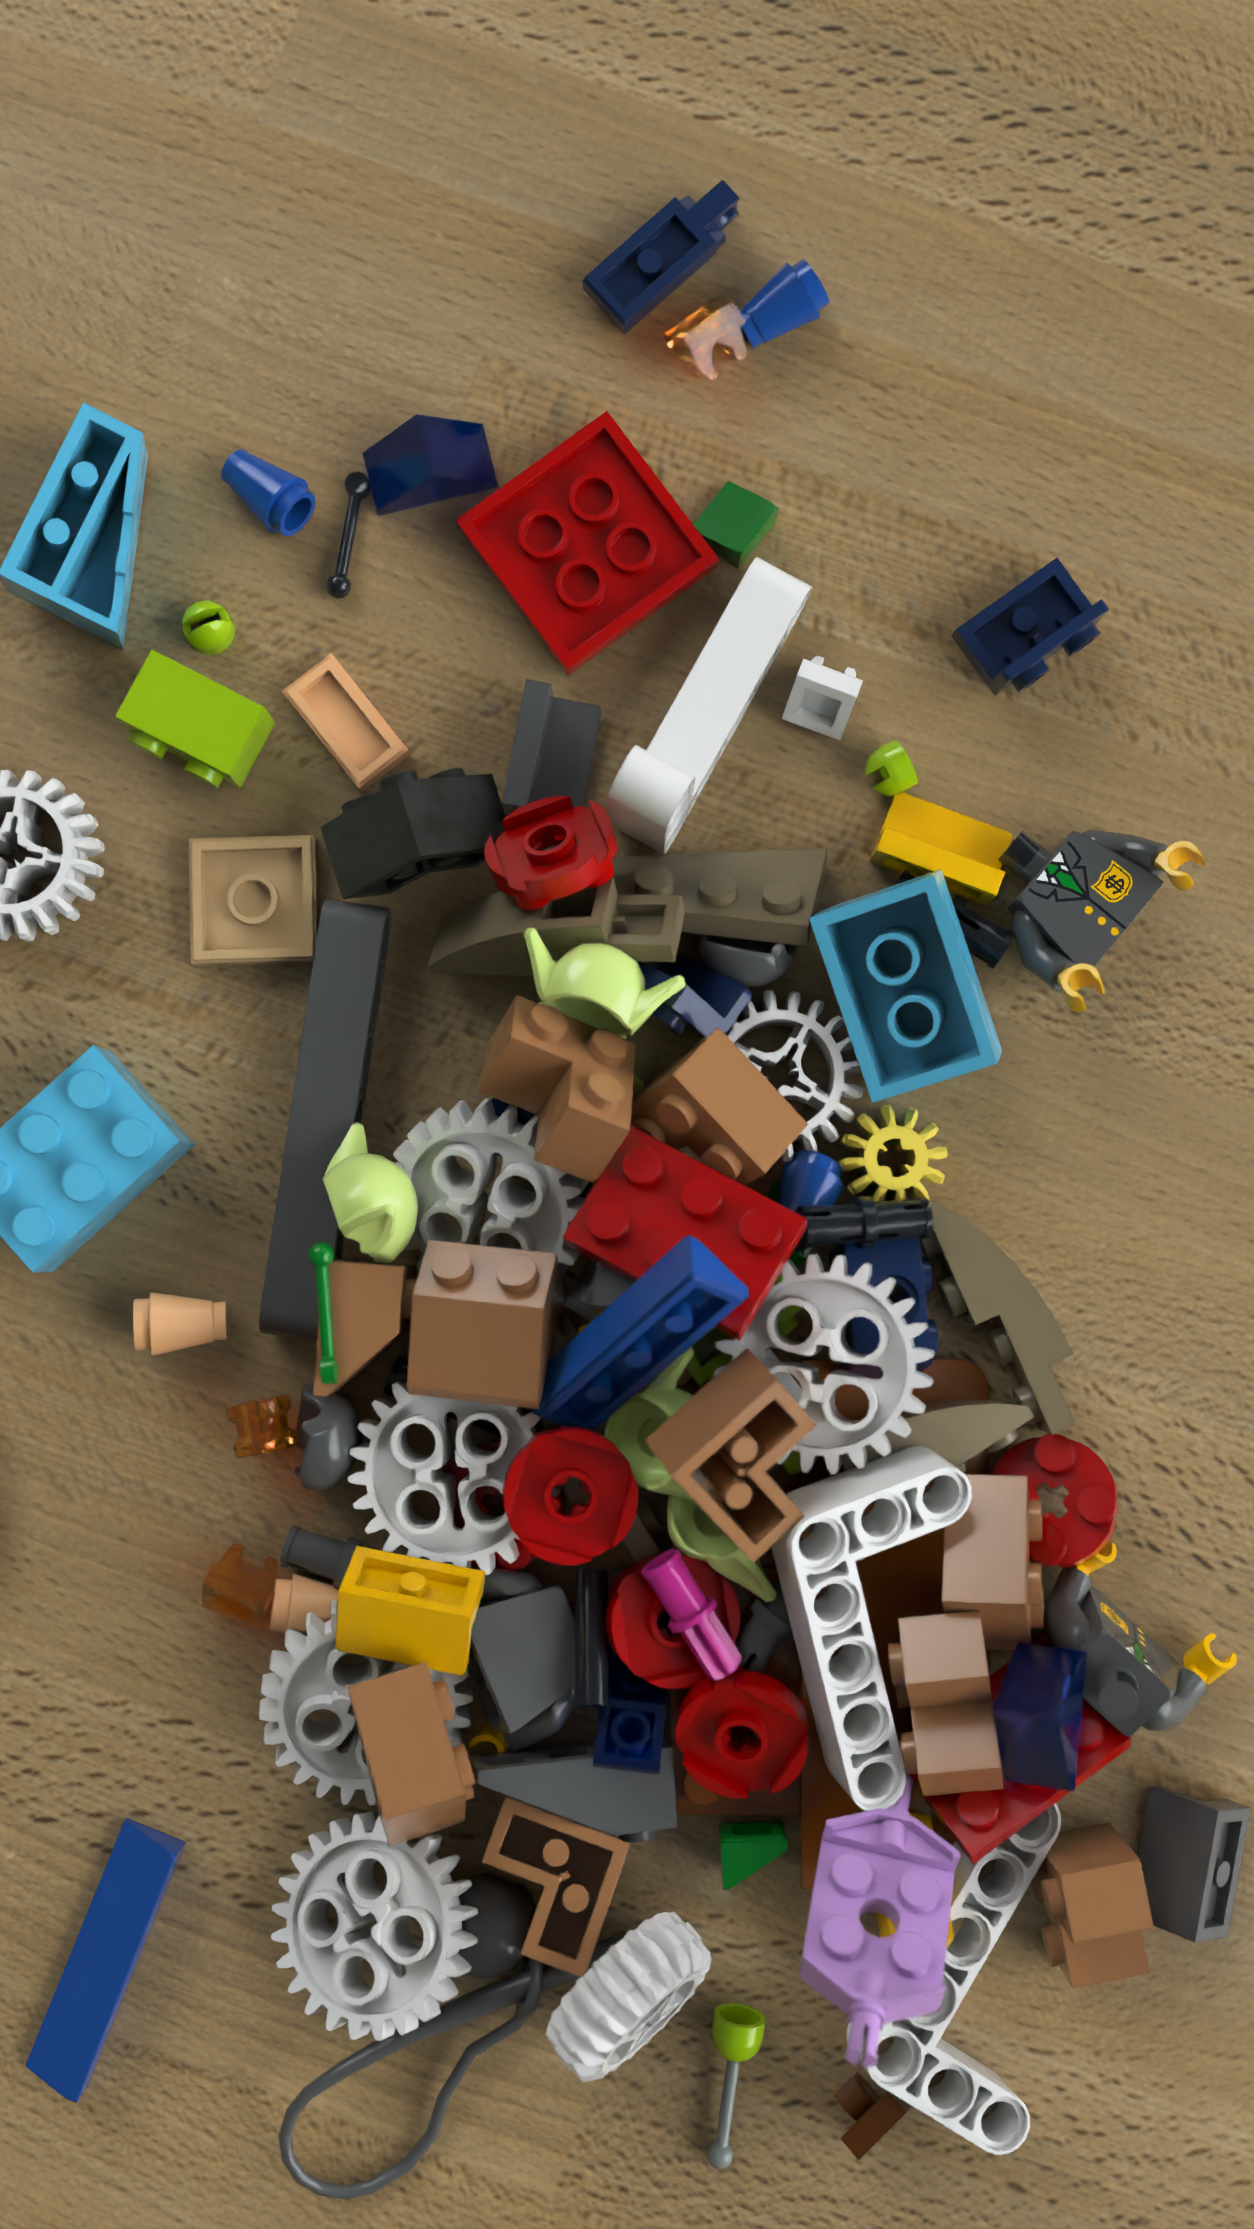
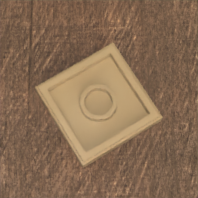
M315 835L189 839L191 964L199 967L313 963L319 927L317 837Z

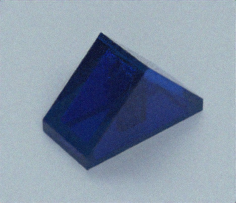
M416 414L362 453L378 516L498 487L484 427L481 423Z
M1017 1643L992 1707L1005 1780L1075 1791L1087 1652Z

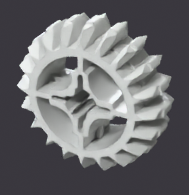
M0 770V816L6 814L4 822L0 827V854L9 855L13 849L20 852L18 847L20 845L39 858L25 857L22 863L15 860L17 866L15 867L0 857V940L8 941L14 930L20 939L26 942L34 941L37 932V922L46 933L50 935L58 933L59 923L56 918L57 914L61 913L72 921L79 919L80 913L78 909L71 904L77 895L86 901L95 899V892L84 885L86 877L96 879L104 876V869L101 866L88 861L89 857L104 852L105 847L104 843L98 838L87 837L96 830L99 824L91 814H81L85 802L75 793L65 796V785L55 778L50 779L43 785L41 776L35 771L26 770L20 782L10 770ZM40 811L50 814L57 824L62 838L63 854L54 853L47 847H43L41 843L42 827L37 824ZM45 876H55L50 885L39 895L21 902L22 899H28L31 887L38 879Z
M766 990L762 995L763 1011L756 1012L753 1002L749 1000L741 1012L743 1019L739 1022L736 1020L727 1031L726 1036L760 1072L762 1065L773 1068L787 1056L790 1049H793L794 1053L787 1064L791 1071L786 1076H794V1087L782 1085L777 1091L785 1099L796 1101L801 1105L805 1103L818 1110L807 1121L808 1125L794 1140H799L802 1150L818 1152L817 1143L812 1135L813 1132L817 1130L826 1141L832 1143L839 1138V1134L836 1128L828 1121L830 1117L833 1116L845 1123L853 1120L854 1112L842 1105L840 1100L841 1097L847 1099H859L862 1097L863 1088L858 1085L845 1083V1076H854L862 1073L856 1060L843 1062L841 1054L854 1049L850 1037L836 1043L831 1036L844 1024L841 1016L833 1017L823 1027L816 1021L824 1008L822 1001L815 1000L809 1007L807 1014L804 1015L797 1012L801 1001L799 992L791 991L786 999L785 1009H777L774 991ZM784 1026L793 1029L783 1047L775 1052L765 1053L753 1047L749 1049L737 1042L747 1033L761 1027ZM810 1039L817 1045L827 1064L829 1077L827 1093L817 1088V1084L805 1076L801 1068V1058ZM792 1143L780 1156L782 1162L792 1161L794 1153Z
M676 1912L658 1913L651 1919H645L638 1928L629 1930L623 1939L617 1944L611 1945L609 1950L599 1960L593 1962L592 1967L581 1978L576 1980V1985L572 1990L562 1997L561 2005L552 2012L546 2035L555 2047L554 2051L557 2057L569 2071L573 2070L583 2082L602 2079L609 2072L615 2071L625 2060H630L642 2046L648 2044L650 2039L659 2030L665 2028L666 2023L676 2013L681 2011L683 2004L694 1995L696 1987L704 1981L705 1974L709 1971L711 1953L701 1941L702 1937L689 1922L685 1924Z

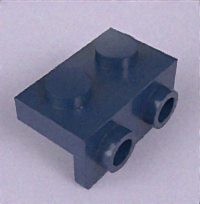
M1055 558L958 627L952 634V638L994 696L1011 685L1020 693L1050 670L1044 662L1062 648L1070 657L1098 637L1101 633L1095 625L1109 611V608L1102 599L1091 605L1060 560Z
M678 952L675 962H661L657 969L637 961L645 978V990H649L677 975L684 978L686 986L664 1001L651 1014L654 1020L679 1036L685 1029L703 1039L718 1027L726 1034L752 997V992L744 985L714 970H710L708 967Z

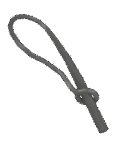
M625 1932L596 1943L587 1971L592 1967L593 1962L599 1960L609 1950L611 1945L617 1944L624 1938ZM525 1957L520 1973L476 1989L439 2006L441 2013L426 2022L419 2019V2028L404 2035H400L395 2028L394 2035L381 2041H374L337 2063L304 2087L286 2109L278 2135L283 2164L296 2183L319 2196L340 2199L373 2194L408 2173L438 2138L449 2100L475 2057L517 2032L527 2021L528 2017H531L537 2009L541 1993L581 1977ZM517 2003L515 2016L511 2020L467 2046L437 2096L427 2131L402 2161L370 2180L348 2185L323 2182L304 2170L294 2155L292 2133L297 2116L312 2098L346 2077L416 2041Z

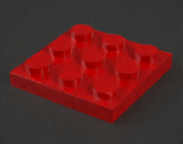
M608 411L601 414L455 520L459 532L567 676L715 570L719 564L717 555Z

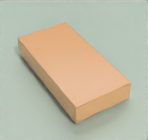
M332 653L282 691L286 699L361 793L410 756L406 746Z

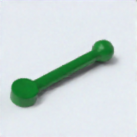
M318 1242L310 1247L307 1257L310 1264L315 1267L321 1347L320 1376L322 1384H334L338 1381V1367L334 1353L328 1268L334 1260V1251L329 1244Z

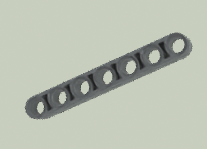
M326 899L322 907L260 1307L259 1330L263 1334L317 1341L319 1318L315 1267L308 1260V1251L315 1243L325 1242L332 1247L334 1260H341L344 1235L339 1229L322 1178L325 1176L331 1159L342 1144L351 1125L357 1122L362 1123L390 936L391 910L388 907Z

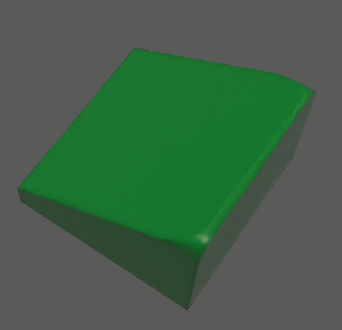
M728 481L693 525L712 550L739 569L776 523L779 508L769 500Z
M779 1820L724 1822L722 1825H718L723 1890H729L788 1850L787 1837L782 1822Z

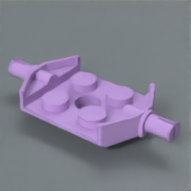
M906 1775V1785L903 1794L895 1804L887 1809L878 1808L826 1820L821 1838L799 1976L803 1981L847 2014L846 2022L851 2023L845 2058L853 2065H857L864 2038L861 2067L876 2065L879 2032L882 2030L884 2023L931 2014L939 2010L946 1986H943L942 1983L954 1874L960 1859V1851L914 1816L910 1815L909 1805L913 1779ZM869 1912L883 1914L892 1921L895 1933L888 1937L873 1936L862 1927L859 1918Z

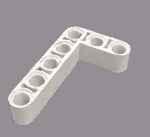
M758 557L753 560L647 750H644L635 745L617 773L608 793V814L613 827L658 852L666 854L799 617L810 595L812 586Z
M923 1446L906 1448L869 1462L861 1469L856 1467L788 1492L786 1495L802 1512L804 1517L771 1546L825 1764L830 1774L854 1803L865 1811L878 1808L887 1809L895 1804L903 1794L906 1785V1774L855 1561L954 1523L967 1511L972 1499V1489L967 1476L933 1450ZM936 1477L934 1485L923 1494L925 1486ZM876 1500L874 1508L870 1513L861 1517L866 1506ZM816 1523L811 1534L799 1541L804 1529ZM829 1585V1588L826 1591V1593L819 1599L815 1600V1597L818 1594V1592L823 1587ZM843 1645L841 1651L830 1659L834 1651ZM854 1706H856L851 1713H849L848 1715H846L851 1708H853Z
M1056 1803L975 1864L970 1861L957 1842H954L953 1847L960 1851V1859L954 1874L950 1917L951 1922L957 1918H962V1925L946 1949L942 1983L943 1986H946L939 2010L931 2014L884 2023L882 2030L879 2032L878 2045L889 2036H895L893 2044L886 2052L876 2055L877 2063L875 2066L863 2067L880 2087L985 2151L996 2155L1009 2154L1018 2149L1026 2140L1030 2129V2115L1026 2105L993 2070L941 2039V2036L1058 1836L1061 1828V1814ZM996 1859L993 1873L989 1878L979 1882L978 1876L981 1868L987 1862ZM850 2022L847 2027V2043L849 2042ZM864 2038L862 2040L861 2053L858 2059L860 2064L862 2063L863 2049L865 2042ZM947 2069L940 2083L933 2087H928L931 2078L937 2072ZM998 2102L995 2111L990 2116L981 2119L988 2106Z

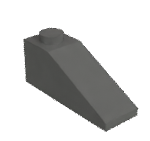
M657 1734L468 1756L474 1779L479 1785L609 1835L618 1836L622 1841L633 1843L646 1842L657 1838V1830L677 1828L673 1747Z

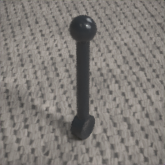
M353 472L345 480V488L349 496L335 574L329 577L326 583L328 593L336 599L346 597L351 590V583L347 578L361 500L365 499L371 491L368 477L361 472Z

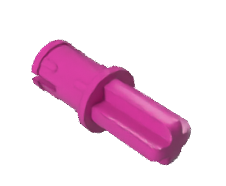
M678 1549L665 1551L648 1562L642 1568L641 1574L648 1580L671 1618L668 1623L669 1629L673 1633H681L707 1677L717 1681L736 1671L742 1661L741 1654L713 1611L716 1608L717 1602L712 1596H704L681 1559Z

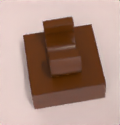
M859 2072L852 2076L833 2095L842 2108L857 2121L840 2139L858 2160L912 2107V2105L889 2091L879 2099L876 2092Z

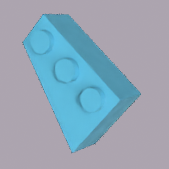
M83 402L0 567V579L9 593L124 649L148 461L146 444L141 431Z

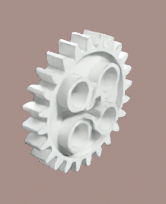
M486 1098L475 1109L474 1115L465 1100H460L449 1111V1115L440 1107L426 1120V1123L420 1121L407 1134L409 1140H405L393 1153V1156L398 1160L396 1164L407 1172L415 1188L418 1205L415 1230L403 1251L419 1248L424 1256L428 1240L474 1245L476 1231L484 1219L485 1211L488 1209L493 1214L482 1227L480 1245L557 1253L562 1278L568 1269L567 1265L572 1266L580 1255L579 1252L565 1245L562 1236L586 1199L578 1197V1195L583 1192L589 1181L534 1160L539 1115H535L526 1125L517 1122L518 1111L516 1106L510 1104L501 1116H496L491 1100ZM497 1153H499L503 1157L501 1172L496 1178L492 1192L489 1195L484 1190L495 1177ZM455 1156L466 1159L472 1165L474 1172L462 1168L456 1161ZM515 1176H521L529 1180L536 1192L522 1188L516 1181ZM443 1213H448L455 1217L461 1227L451 1224ZM503 1233L515 1237L520 1242L521 1247L510 1244L504 1238ZM423 1256L421 1257L416 1266L418 1270H420Z
M818 1254L808 1255L805 1274H800L795 1264L791 1260H787L781 1271L783 1281L780 1283L775 1281L740 1341L737 1339L720 1340L716 1342L715 1348L732 1355V1361L748 1348L773 1376L777 1372H787L799 1380L802 1387V1398L799 1405L817 1426L776 1463L781 1464L793 1451L800 1452L802 1472L808 1473L814 1466L817 1456H824L830 1474H836L841 1467L842 1454L848 1453L856 1467L861 1469L867 1464L865 1446L870 1444L878 1453L885 1457L891 1452L890 1442L885 1432L890 1430L906 1438L912 1430L901 1416L902 1412L922 1414L926 1408V1405L911 1393L913 1388L931 1387L934 1381L927 1374L916 1371V1363L924 1362L934 1356V1350L915 1347L913 1338L928 1328L927 1322L907 1324L903 1316L914 1305V1299L908 1298L894 1304L889 1299V1296L894 1289L896 1280L890 1277L881 1282L877 1287L871 1285L872 1264L868 1262L864 1263L854 1276L848 1275L845 1255L836 1256L830 1272H824ZM790 1305L803 1307L813 1320L812 1333L805 1342H794L783 1334L780 1319L783 1311ZM854 1317L868 1318L878 1327L880 1342L878 1348L871 1354L855 1352L847 1343L845 1331L848 1323ZM825 1345L830 1347L829 1355L832 1360L878 1366L883 1370V1377L875 1379L849 1371L835 1370L828 1374L824 1381L818 1378V1367L805 1363L771 1360L767 1358L766 1350L769 1347H774L800 1355L811 1356L820 1352ZM727 1365L714 1370L715 1376L719 1374ZM853 1384L860 1387L866 1393L869 1399V1410L865 1418L850 1420L838 1412L835 1405V1395L840 1386Z
M400 1379L392 1384V1390L397 1404L382 1396L374 1400L372 1406L382 1420L365 1419L361 1421L357 1428L371 1441L370 1443L355 1446L349 1451V1454L354 1458L366 1462L365 1468L357 1470L348 1476V1482L356 1485H365L368 1492L353 1503L354 1509L362 1510L373 1508L376 1517L369 1522L364 1530L367 1534L384 1528L387 1530L390 1536L385 1542L382 1551L392 1552L402 1544L408 1549L406 1556L422 1558L423 1556L431 1561L441 1563L452 1562L453 1565L470 1568L471 1561L476 1560L481 1571H486L485 1575L491 1574L495 1568L494 1552L496 1551L507 1562L513 1563L519 1556L514 1538L518 1540L519 1538L510 1527L506 1511L503 1515L499 1516L485 1514L477 1506L475 1495L477 1488L481 1486H493L501 1493L503 1492V1482L510 1462L515 1454L529 1442L530 1438L538 1433L534 1425L541 1417L533 1414V1410L525 1413L521 1407L413 1395L408 1393L406 1381ZM448 1412H453L457 1415L458 1429L455 1439L457 1466L462 1468L468 1467L470 1472L458 1485L460 1508L465 1519L464 1528H458L454 1524L453 1512L456 1503L455 1476L451 1473H443L442 1466L452 1459L454 1453L451 1432L446 1420ZM474 1420H489L496 1425L501 1435V1444L498 1450L484 1451L475 1445L470 1434L471 1425ZM410 1424H423L431 1430L436 1441L433 1454L420 1455L411 1449L407 1441V1430ZM556 1484L551 1495L557 1497L561 1492L562 1486ZM426 1490L435 1495L441 1508L438 1519L426 1520L416 1514L411 1503L414 1491Z
M335 1600L331 1602V1620L324 1623L314 1613H307V1635L305 1636L298 1631L288 1629L285 1632V1647L288 1652L272 1650L269 1668L274 1673L263 1674L261 1694L265 1695L266 1698L260 1700L259 1719L268 1721L264 1728L265 1744H279L276 1748V1765L280 1767L296 1761L293 1774V1782L296 1785L301 1784L313 1775L316 1777L317 1797H323L335 1785L341 1787L342 1804L347 1805L355 1789L364 1790L370 1806L375 1805L376 1799L358 1728L355 1725L348 1686L378 1677L379 1666L383 1660L365 1656L367 1658L366 1662L355 1667L343 1666L337 1662L340 1657L349 1653L339 1651L335 1646L338 1602ZM389 1661L379 1677L411 1667L412 1665ZM466 1668V1672L463 1675L429 1669L432 1681L444 1678L449 1690L455 1718L445 1721V1726L451 1746L462 1744L461 1732L457 1728L470 1727V1709L465 1704L473 1701L471 1682L464 1680L469 1676L468 1668ZM320 1709L331 1710L337 1714L333 1719L324 1722L315 1721L308 1717L310 1713ZM355 1725V1733L348 1746L345 1748L338 1747Z
M372 1811L354 1815L352 1822L348 1817L330 1822V1833L325 1830L313 1833L308 1837L312 1851L307 1849L292 1854L291 1859L300 1874L294 1873L279 1878L278 1883L291 1896L290 1900L272 1905L273 1912L287 1918V1927L272 1933L271 1940L288 1943L290 1952L276 1962L277 1968L295 1967L298 1975L291 1982L287 1990L292 1994L307 1988L311 1995L304 2012L309 2016L327 2008L326 2029L328 2031L337 2029L348 2021L349 2036L352 2040L367 2035L370 2029L375 2041H381L394 2035L395 2028L400 2035H404L419 2028V2019L426 2022L437 2017L441 2013L437 2000L446 2002L456 1997L459 1993L450 1977H459L471 1970L472 1966L458 1954L459 1950L468 1948L478 1942L476 1936L462 1930V1921L477 1915L478 1908L460 1905L458 1897L471 1887V1880L453 1882L450 1872L456 1867L460 1858L457 1854L443 1859H439L436 1856L442 1841L440 1834L425 1837L421 1841H418L419 1837L389 1847L381 1817L379 1815L376 1820ZM376 1860L384 1866L387 1873V1884L384 1891L378 1887L373 1877V1868ZM344 1873L346 1885L342 1881V1876ZM328 1901L331 1902L338 1913V1926L336 1930L329 1925L326 1918ZM411 1917L415 1918L423 1929L424 1941L422 1947H418L410 1937L409 1922ZM375 1919H376L377 1924H376L375 1926H373V1928H371L370 1925H371V1924L375 1921ZM363 1958L371 1964L374 1971L373 1987H370L362 1977L361 1962ZM402 1964L406 1968L405 1976L402 1975Z

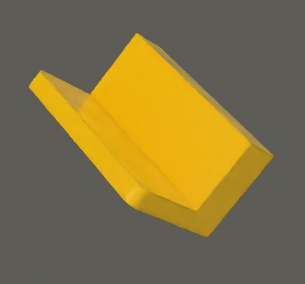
M902 792L894 795L869 862L901 874L906 869L915 877L942 869L949 892L986 906L997 896L1005 875V871L1001 870L1003 864L998 859L1011 844L1012 835L1005 830Z
M356 1546L338 1591L336 1648L343 1652L412 1666L427 1662L428 1668L431 1670L456 1675L465 1674L469 1661L472 1626L484 1591L486 1571Z

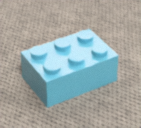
M942 869L820 910L809 918L872 1103L998 1064L1002 1048Z
M92 1045L0 1128V1237L32 1273L54 1272L195 1145L113 1052Z

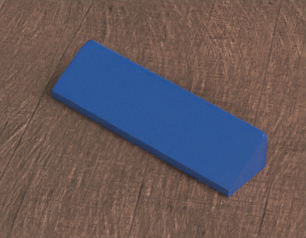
M685 1236L550 1359L539 1409H533V1414L562 1426L583 1427L594 1431L749 1297L748 1288L702 1242L693 1236Z
M126 1818L25 2065L61 2096L75 2103L79 2101L88 2087L186 1844L181 1839L129 1818Z

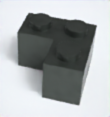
M453 768L436 773L428 779H418L417 773L413 771L387 777L379 783L381 791L374 795L358 797L344 803L341 806L343 814L320 827L342 899L393 893L429 872L471 868L486 861L484 855L485 844L490 835L495 844L497 838L505 832L501 821L506 816L492 774L466 776L463 768Z

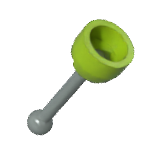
M725 2003L717 2006L714 2010L711 2030L712 2040L718 2052L727 2060L716 2140L707 2150L708 2162L715 2169H725L732 2162L733 2152L728 2141L740 2062L748 2061L758 2053L763 2041L766 2018L762 2012L751 2006L738 2003Z

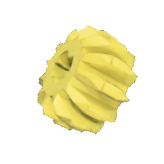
M890 1104L879 1108L880 1129L867 1114L859 1115L855 1122L866 1139L864 1140L854 1134H844L840 1143L848 1149L857 1151L858 1154L857 1158H845L837 1162L841 1166L842 1171L846 1172L858 1168L861 1175L851 1181L846 1187L849 1194L855 1195L870 1185L873 1188L869 1197L873 1201H884L887 1192L889 1194V1201L906 1199L905 1190L912 1199L925 1197L929 1201L928 1192L919 1180L922 1179L932 1184L943 1183L945 1175L939 1170L928 1167V1161L939 1160L948 1156L946 1147L939 1146L927 1149L925 1144L926 1140L932 1138L939 1129L936 1124L930 1123L916 1133L913 1131V1128L918 1119V1110L908 1108L902 1114L899 1124L896 1125L895 1112ZM885 1142H892L895 1152H905L907 1164L897 1167V1170L901 1173L898 1177H892L890 1167L878 1165L877 1154L887 1151V1148L884 1146Z

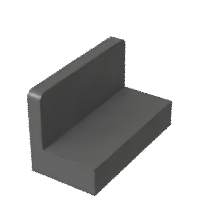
M526 679L502 799L505 816L528 803L553 796H570L573 806L584 805L601 718V708L598 705L553 697L551 683Z
M1151 1787L1149 1789L1137 1856L1141 1862L1154 1926L1194 1943L1228 1937L1251 1807L1229 1799L1199 1801L1164 1787Z

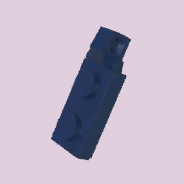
M723 179L697 203L689 195L681 201L674 197L585 276V279L582 280L583 290L625 335L717 253V249L726 241V235L722 230L739 213L737 210L739 197Z

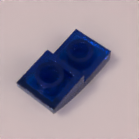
M609 1641L608 1707L599 1708L592 1767L659 1775L667 1689L653 1685L629 1671L616 1656Z

